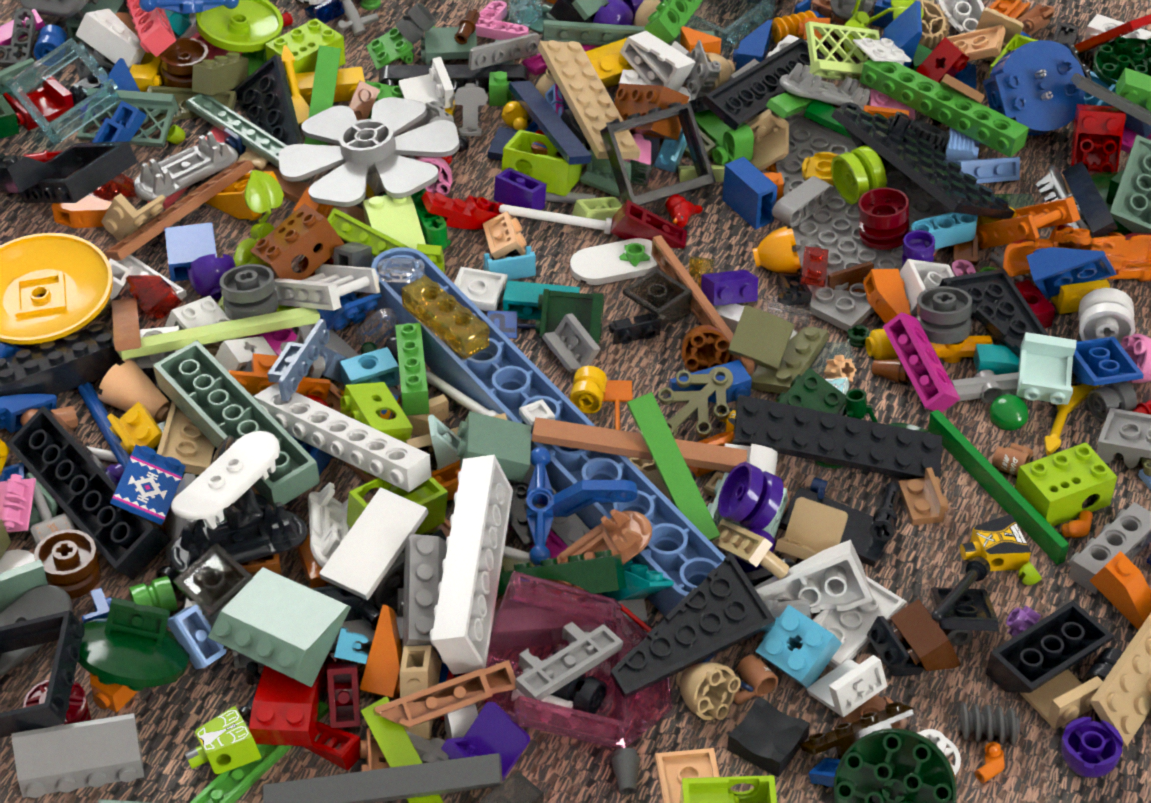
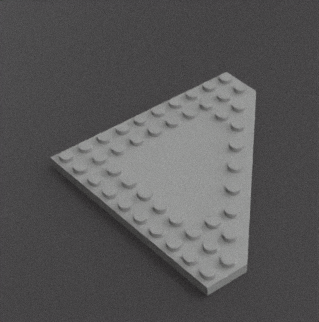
M796 114L788 121L789 153L784 159L775 162L777 173L781 172L784 182L783 196L805 182L802 176V163L808 156L811 158L818 152H831L838 155L845 152L850 153L857 148L853 140ZM888 161L885 168L887 177L886 188L900 190L908 197L909 232L911 231L912 223L917 220L952 212ZM835 187L834 196L828 204L799 225L790 228H792L796 242L794 247L799 256L801 275L812 293L811 303H808L810 314L848 332V329H852L855 325H860L875 310L868 303L866 292H852L858 288L865 290L863 284H853L849 291H845L844 289L849 284L847 282L843 285L835 286V290L827 287L828 274L872 261L874 264V269H899L900 272L902 269L903 245L890 250H877L864 245L859 238L860 219L858 203L853 205L847 203Z

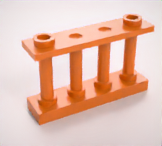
M1072 196L1016 208L1014 210L1017 213V217L977 225L976 235H978L980 248L984 249L1010 244L1017 240L1036 239L1040 237L1037 229L1073 223L1081 218Z

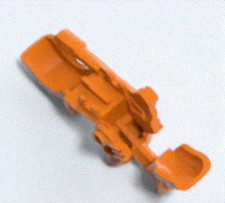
M1068 224L1055 226L1049 239H1023L1010 243L1005 249L1003 268L1009 276L1014 277L1031 272L1026 255L1032 254L1040 248L1055 247L1104 251L1117 275L1105 279H1138L1140 282L1151 281V234L1132 233L1123 236L1117 232H1110L1108 237L1091 238L1090 230L1074 229Z

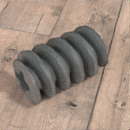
M961 702L958 713L957 734L959 731H962L964 740H968L972 732L975 735L976 742H979L982 735L986 734L988 743L992 742L994 736L997 735L1001 745H1003L1006 737H1010L1012 746H1015L1020 731V711L1015 716L1014 709L1008 708L1004 715L1002 707L997 706L992 714L990 706L985 705L980 713L978 704L973 703L968 711L966 703Z

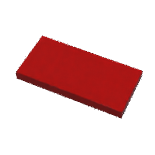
M1151 14L1124 23L1073 46L1077 49L1078 54L1114 40L1116 37L1124 36L1150 25Z

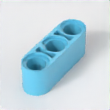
M955 212L942 214L913 222L911 231L923 230L931 233L935 238V249L973 240L976 235L978 216Z

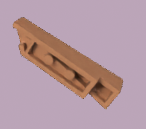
M509 660L377 706L373 712L376 716H381L409 729L493 697V694L516 690V677Z

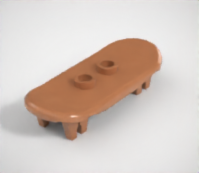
M613 509L610 511L612 518L602 517L600 525L594 527L556 557L558 563L567 562V556L584 554L585 559L594 558V552L611 550L612 555L621 554L624 565L642 552L649 544L652 537L651 523L643 514L637 511L628 510L620 512ZM538 579L536 584V597L541 606L572 604L587 592L574 584L554 579Z

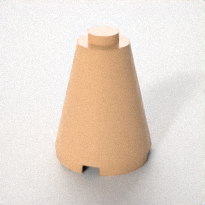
M126 359L123 360L125 363L121 366L115 364L111 367L100 383L99 388L103 391L102 395L98 394L99 400L125 412L139 401L146 407L156 423L167 420L171 403L135 361Z

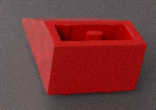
M1077 104L1073 127L1071 166L1083 161L1090 175L1101 172H1117L1126 113L1111 106Z

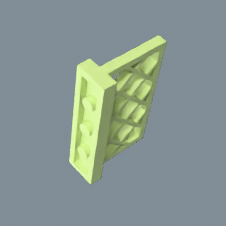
M811 21L805 23L811 64L809 66V73L835 80H845L846 77H850L860 82L863 64L868 61L867 58L869 56L867 54L864 56L857 48L858 46L854 45L847 35L852 34L859 40L866 36H872L873 40H880L879 30ZM814 29H817L823 36L820 40L814 35ZM831 31H834L839 36L838 42L830 35ZM825 39L833 47L830 52L822 44ZM842 42L850 49L848 53L841 48L840 44ZM817 49L824 54L825 58L823 60L817 59ZM835 51L843 58L841 62H838L832 55ZM852 53L860 60L859 64H856L850 58Z

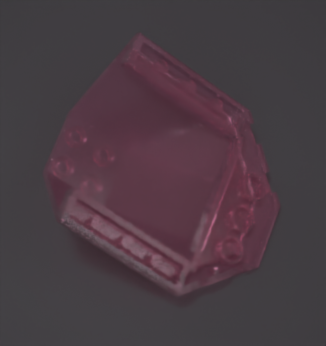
M517 571L512 572L491 631L486 668L509 660L515 677L521 676L523 670L518 666L519 654L529 649V653L532 656H537L543 661L555 650L566 648L570 643L562 639L563 627L571 622L583 632L588 631L589 633L604 624L623 641L622 650L585 672L586 677L593 676L607 684L605 699L595 714L576 710L573 706L568 708L524 696H519L515 701H511L513 690L493 694L492 698L485 700V704L487 702H495L518 725L615 749L627 748L672 710L669 677L626 699L623 698L611 678V669L647 637L634 620L629 622L619 610L622 606L616 599L599 594H591L585 590Z

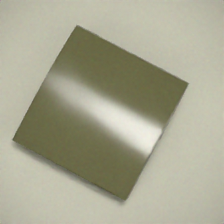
M745 305L728 351L730 354L751 359L756 365L778 371L793 332L794 324L763 310Z

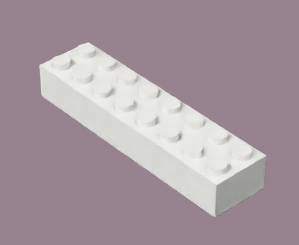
M495 455L463 459L462 469L458 473L459 486L458 491L454 495V514L450 517L451 531L450 536L446 540L447 554L446 559H443L442 562L443 577L442 582H439L438 605H435L434 628L430 631L431 644L436 647L441 655L442 662L446 663L452 674L470 673L486 668L513 489Z

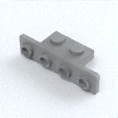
M532 33L473 47L469 54L468 68L475 70L537 54L540 35Z

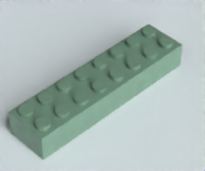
M198 340L153 365L158 387L217 449L225 438L233 435L235 441L248 433L266 431L278 439L280 452L278 458L275 459L276 470L273 473L268 472L269 477L266 480L260 478L252 485L266 498L267 502L274 509H276L275 503L281 502L284 505L320 483L317 462Z

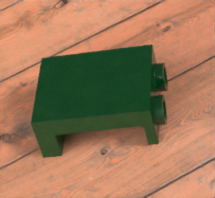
M544 289L543 295L539 294L538 309H542L541 319L536 320L535 332L539 334V339L543 340L542 337L545 333L554 332L564 316L573 313L597 345H600L604 294H585Z

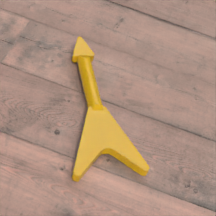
M284 45L281 58L285 65L298 126H301L308 119L310 107L299 92L293 65L295 57L289 48Z
M1071 385L1073 393L1068 405H1057L1058 412L1050 435L1045 436L1044 445L1047 456L1051 455L1061 445V439L1059 438L1068 413L1084 401L1088 393L1097 389L1099 385Z

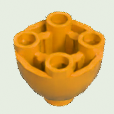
M787 226L779 228L767 235L757 248H752L756 267L762 266L776 273L788 274L796 273L797 269H801L797 251H792V246L796 245L792 228L787 229Z

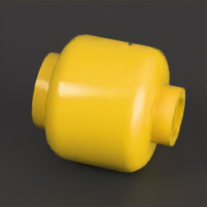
M884 328L874 329L870 332L869 337L865 340L866 351L870 357L873 356L876 360H889L898 357Z

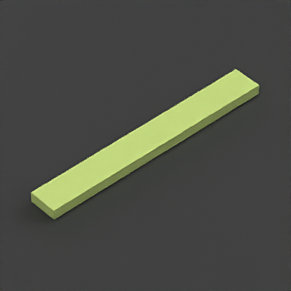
M301 307L141 337L140 348L117 352L123 360L179 350L196 340L205 345L315 324L320 319V313L314 308Z

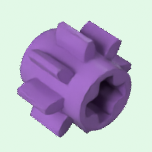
M1025 606L1023 610L1015 608L1009 614L1006 624L1010 627L1008 634L1013 637L1017 636L1039 622L1038 620L1041 615L1028 606Z

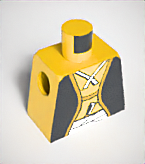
M1012 514L976 525L972 530L970 543L960 545V554L963 560L983 557L989 562L990 571L1019 570L1029 561L1031 551Z

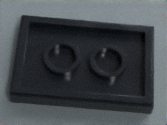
M931 588L930 598L934 610L953 588ZM968 589L945 617L938 622L941 629L998 631L999 625L989 595L985 589Z

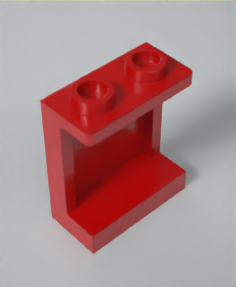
M49 73L41 76L43 87L17 99H13L7 92L2 94L16 113L18 125L24 126L28 131L75 110L72 93Z

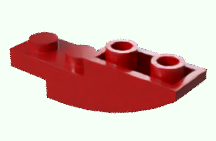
M425 191L421 197L427 211L442 216L448 227L484 229L483 223L502 214L499 212V208L503 203H494L484 197L477 198L468 195L464 202L458 198L451 199L441 193H431Z

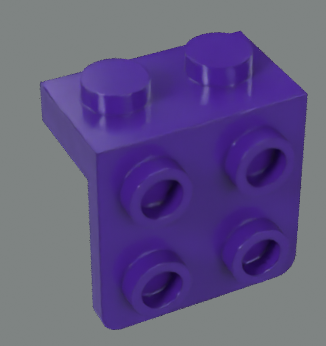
M487 702L465 736L447 739L441 749L449 756V760L499 753L502 761L503 782L529 744L530 736L495 702Z

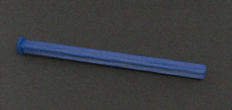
M91 382L80 385L78 387L79 394L118 463L125 469L131 454L127 453L120 445L122 439L118 438L110 430L112 424L107 418L109 414L101 400L98 399V395Z

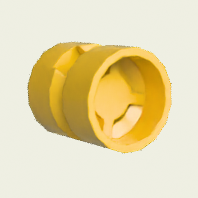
M583 366L576 371L569 400L582 413L593 414L602 407L607 384L605 372L595 366Z

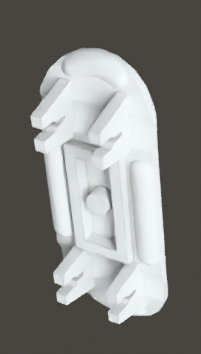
M266 431L251 432L239 438L173 499L171 503L173 513L187 519L189 522L203 519L207 526L214 530L217 527L215 519L220 523L224 520V508L229 507L240 498L258 479L266 480L269 477L268 472L273 473L276 470L275 459L278 458L280 452L278 439Z
M331 482L321 492L312 491L308 495L310 549L314 559L322 568L351 529L347 524L348 499L342 504L333 498L335 490L333 489L334 484Z

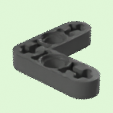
M21 9L16 13L11 46H0V53L5 54L4 58L0 60V67H10L18 62L21 63L32 58L36 18L31 10ZM28 17L29 19L26 20L25 24L26 28H24V24L22 21H24L25 18ZM21 35L29 36L25 42H18L17 40ZM20 49H22V53L24 56L21 57V60H17V58L20 57Z

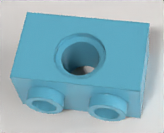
M388 347L340 361L341 380L344 385L385 382L387 387L390 388L400 384L399 366Z

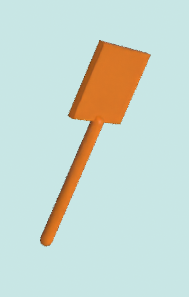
M607 380L603 402H615V430H620V402L633 400L632 381Z

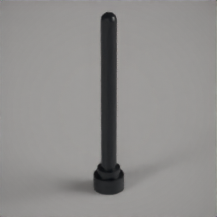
M974 557L966 565V575L933 611L931 616L934 621H941L974 581H981L989 574L990 564L985 558Z

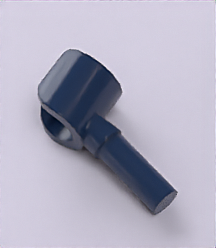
M814 477L810 491L817 493L819 499H823L828 481Z

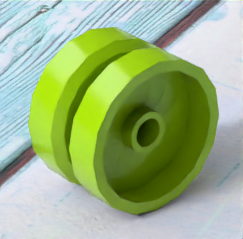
M867 145L858 147L850 153L840 154L834 157L831 162V174L835 187L840 196L849 204L858 203L859 198L869 190L886 188L887 177L884 165L877 152Z

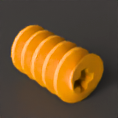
M807 10L789 16L785 15L782 18H774L771 29L774 42L778 45L781 39L783 40L788 34L801 38V36H798V24L802 23V19L805 17L817 18L815 13Z

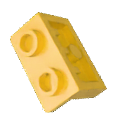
M139 401L120 419L112 413L107 416L112 424L110 430L118 438L122 439L120 445L127 453L132 454L135 445L148 446L154 449L160 443L163 432L146 407Z

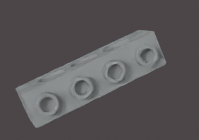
M1135 502L1126 510L1122 509L1116 516L1115 521L1111 524L1107 523L1096 539L1092 537L1081 553L1076 552L1069 561L1071 568L1068 578L1096 595L1099 590L1089 580L1120 551L1131 561L1151 542V512Z

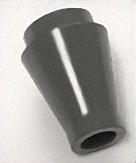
M633 748L617 749L614 751L611 759L619 786V793L622 795L635 794L637 792L641 758Z

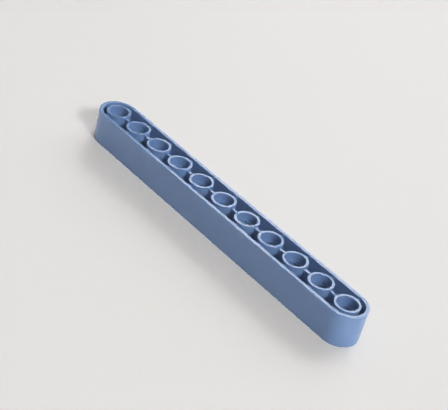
M400 247L386 250L374 259L372 268H375L376 274L379 277L380 293L383 296L377 302L376 311L395 332V325L421 323L425 363L440 379L489 411L494 410L499 414L506 413L507 420L526 424L519 415V408L543 399L555 415V420L595 426L424 253L416 249ZM531 441V451L536 447H544L549 451L551 459L545 468L551 487L557 493L581 480H629L637 484V498L630 502H595L576 512V515L590 530L602 523V517L612 518L610 511L613 509L620 512L628 510L637 511L650 521L652 526L650 542L632 560L634 564L646 565L649 571L662 572L663 577L674 581L673 586L647 597L664 617L694 588H697L714 568L716 569L724 561L725 556L626 456Z

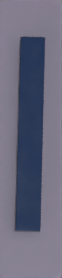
M531 81L509 82L511 93L569 165L591 163L592 155Z

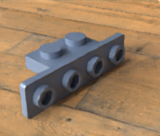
M325 319L318 320L303 344L288 342L267 373L269 382L278 383L282 401L287 402L291 395L297 391L299 383L308 374L314 360L318 359L324 345L328 343L330 332L327 329Z

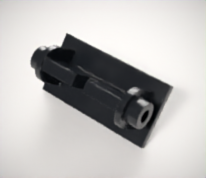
M648 313L635 316L633 319L635 324H632L629 318L613 320L608 325L609 332L613 333L612 344H628L634 340L652 339L660 335L662 319H658L656 314Z

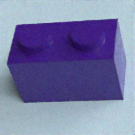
M509 167L495 176L494 200L505 205L542 210L545 208L547 184Z
M747 270L702 274L701 290L713 306L758 301V277Z

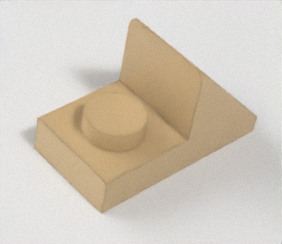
M444 394L429 399L430 414L406 416L413 426V435H431L428 416L431 414L441 422L449 418L448 400Z

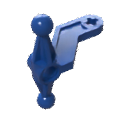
M239 0L139 1L140 8L145 12H152L155 8H161L177 12L179 15L201 13L221 5L228 9H234L239 4Z
M544 447L534 448L530 453V462L535 468L526 493V519L534 542V547L529 552L530 561L534 565L539 566L541 565L540 560L551 558V553L545 545L554 517H568L595 502L633 501L637 498V484L629 480H581L554 495L545 468L550 462V453ZM536 504H544L545 507H544V508H536L534 505H536Z

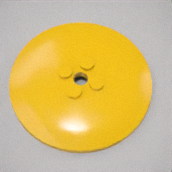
M62 233L33 234L1 245L0 341L21 345L49 342L70 335L91 322L105 307L113 288L112 269L105 254L97 246L85 239ZM39 294H45L43 297L36 298Z

